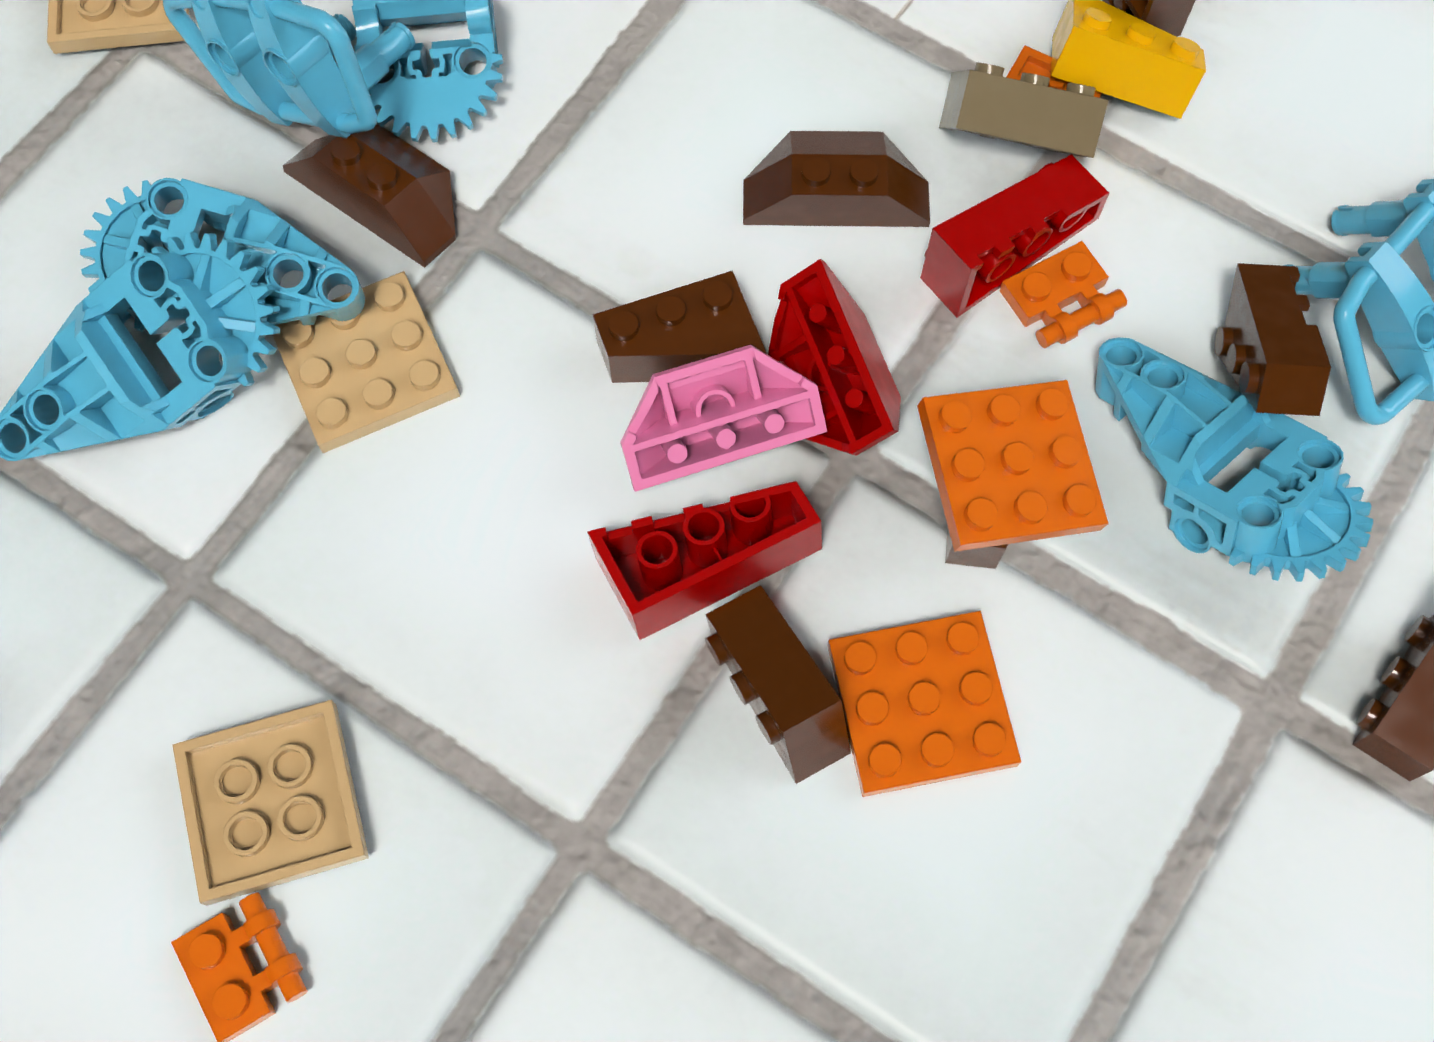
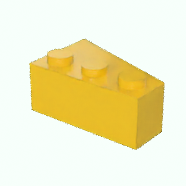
M1068 0L1052 36V77L1070 83L1096 88L1095 91L1179 119L1182 118L1206 72L1204 50L1197 43L1184 37H1176L1101 0Z

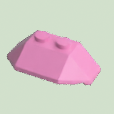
M747 345L653 374L620 444L631 483L636 492L825 433L827 428L818 386L754 346Z

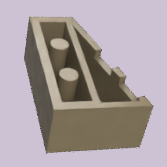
M976 62L975 70L969 69L952 72L939 128L955 129L978 134L982 137L997 138L1035 148L1072 154L1079 157L1094 158L1109 101L1094 97L1096 88L1076 83H1067L1066 90L1048 87L1049 77L1031 73H1022L1020 80L1003 77V67Z

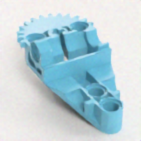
M352 0V11L357 36V45L354 46L355 52L364 44H371L383 33L385 26H390L393 22H396V24L400 22L405 26L467 21L470 34L469 39L432 42V49H429L435 68L432 69L431 77H424L427 75L428 70L426 50L423 43H415L411 50L405 52L389 67V69L394 71L393 77L388 82L376 83L369 90L375 110L381 108L377 116V124L382 127L394 119L392 129L394 135L399 137L406 127L410 126L412 141L418 142L423 129H427L432 142H438L439 131L442 127L446 129L452 139L457 137L456 122L460 121L469 130L474 128L469 116L470 112H475L483 117L487 116L488 112L481 103V99L497 100L498 95L492 89L496 83L503 82V76L501 73H498L497 68L500 67V64L504 63L502 54H498L493 0ZM482 61L486 63L484 70L479 74L470 75L464 72L470 62Z
M163 178L157 180L152 185L148 180L142 181V195L138 197L128 186L122 188L126 203L122 205L110 197L107 198L105 201L112 214L107 216L94 212L92 217L102 226V229L85 230L83 234L86 238L96 243L94 247L80 249V255L83 258L95 261V263L81 269L82 275L86 278H99L88 288L90 293L127 260L134 259L142 253H152L151 249L156 246L164 247L165 245L168 248L167 238L179 237L184 244L185 233L197 232L199 236L204 221L213 228L225 232L223 239L235 241L234 255L240 250H248L252 253L247 269L254 266L264 267L265 271L257 284L258 286L273 285L275 289L264 299L265 304L279 306L280 312L267 317V322L278 325L300 320L304 326L314 325L318 315L338 321H347L358 316L365 306L363 289L357 276L349 267L260 202L183 178L181 181L174 178ZM176 199L184 200L182 208L177 213L164 214L165 207L169 202ZM293 270L303 272V279L297 286L292 288L280 286L281 279L287 272ZM344 284L352 287V292L346 300L341 302L328 300V294L335 286ZM130 306L125 312L126 316L120 319L124 324L133 316L135 318L134 328L137 331L143 332L145 327ZM184 323V324H181V325H179V326H176V327H174V328H172V329H170V330H173V329L179 328V327H188V325H187L186 323Z
M197 232L185 233L184 244L179 237L167 238L169 252L162 246H156L151 249L152 253H142L134 259L127 260L76 305L1 411L0 457L8 461H18L182 427L188 421L205 418L207 415L222 408L234 397L232 391L242 384L246 387L255 383L251 374L252 370L258 373L267 370L268 367L259 356V353L271 355L276 352V348L265 339V336L280 334L279 327L267 322V317L280 312L279 306L265 304L264 299L275 291L273 285L258 286L257 284L265 271L264 267L254 266L247 269L252 253L248 250H240L234 255V240L223 239L218 246L216 234L204 233L200 242ZM130 306L150 335L163 334L184 323L188 325V327H179L171 330L156 343L182 381L171 391L168 390L120 319L126 316L125 312ZM219 353H221L223 358V365L219 361Z
M1113 338L1100 346L1095 391L1100 399L1114 406L1113 415L1118 421L1127 415L1142 443V452L1166 480L1167 485L1163 505L1172 510L1169 529L1173 531L1177 540L1184 547L1195 553H1206L1213 547L1229 556V564L1232 566L1242 561L1250 563L1249 574L1256 575L1264 566L1269 567L1272 580L1279 581L1284 569L1290 571L1296 582L1303 581L1305 569L1307 568L1316 577L1322 579L1325 578L1327 572L1326 565L1341 572L1344 570L1347 562L1345 558L1353 561L1359 558L1361 553L1359 547H1367L1370 539V534L1366 532H1371L1374 519L1365 516H1369L1372 506L1369 502L1359 501L1362 499L1364 492L1361 487L1346 488L1351 476L1347 473L1339 475L1344 457L1343 451L1337 444L1328 440L1327 436L1284 414L1256 413L1243 393L1133 339ZM1263 447L1272 451L1260 462L1259 470L1254 467L1227 493L1208 483L1245 448Z

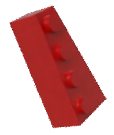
M1072 154L1056 163H1048L1037 173L933 227L928 248L924 254L925 261L920 278L954 316L958 318L998 290L1004 280L1028 269L1099 219L1109 192Z
M797 481L730 497V502L703 508V504L683 508L682 514L657 520H652V516L632 520V526L606 531V527L587 531L595 558L639 640L822 549L821 520Z

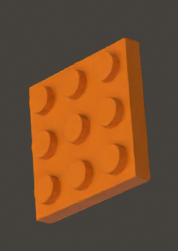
M1067 380L923 397L917 405L954 552L1101 531L1109 524Z
M981 611L828 640L827 647L838 695L842 701L847 734L862 797L1018 767L1021 763Z

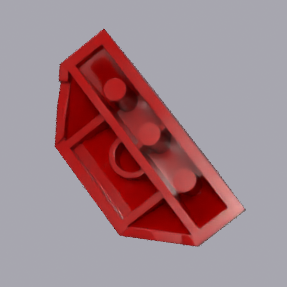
M819 259L780 284L778 299L781 301L774 318L768 355L818 386L827 432L806 438V440L857 456L899 431L901 396L865 314L826 262Z

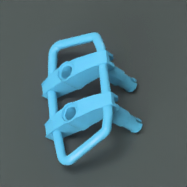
M163 0V8L169 21L233 102L266 117L272 123L290 126L293 122L319 127L328 135L347 138L353 133L370 131L375 127L377 114L369 90L389 72V67L415 46V39L410 30L400 22L397 24L393 22L371 44H364L354 52L351 41L357 37L356 30L342 14L332 16L324 10L302 4L301 0ZM193 8L199 28L185 9Z
M1434 179L1422 180L1416 186L1417 193L1409 194L1404 200L1376 201L1371 205L1339 206V210H1334L1331 218V226L1335 234L1339 236L1371 234L1372 237L1388 238L1384 242L1363 243L1358 249L1359 256L1350 257L1346 262H1318L1314 266H1297L1300 273L1299 281L1296 282L1295 286L1297 295H1314L1318 299H1339L1334 308L1333 321L1354 407L1358 416L1364 422L1371 425L1387 423L1414 399L1434 401V302L1414 272L1400 257L1402 252L1417 237L1429 266L1431 279L1434 281ZM1360 305L1372 329L1375 343L1383 351L1401 383L1378 405L1376 404L1355 317Z

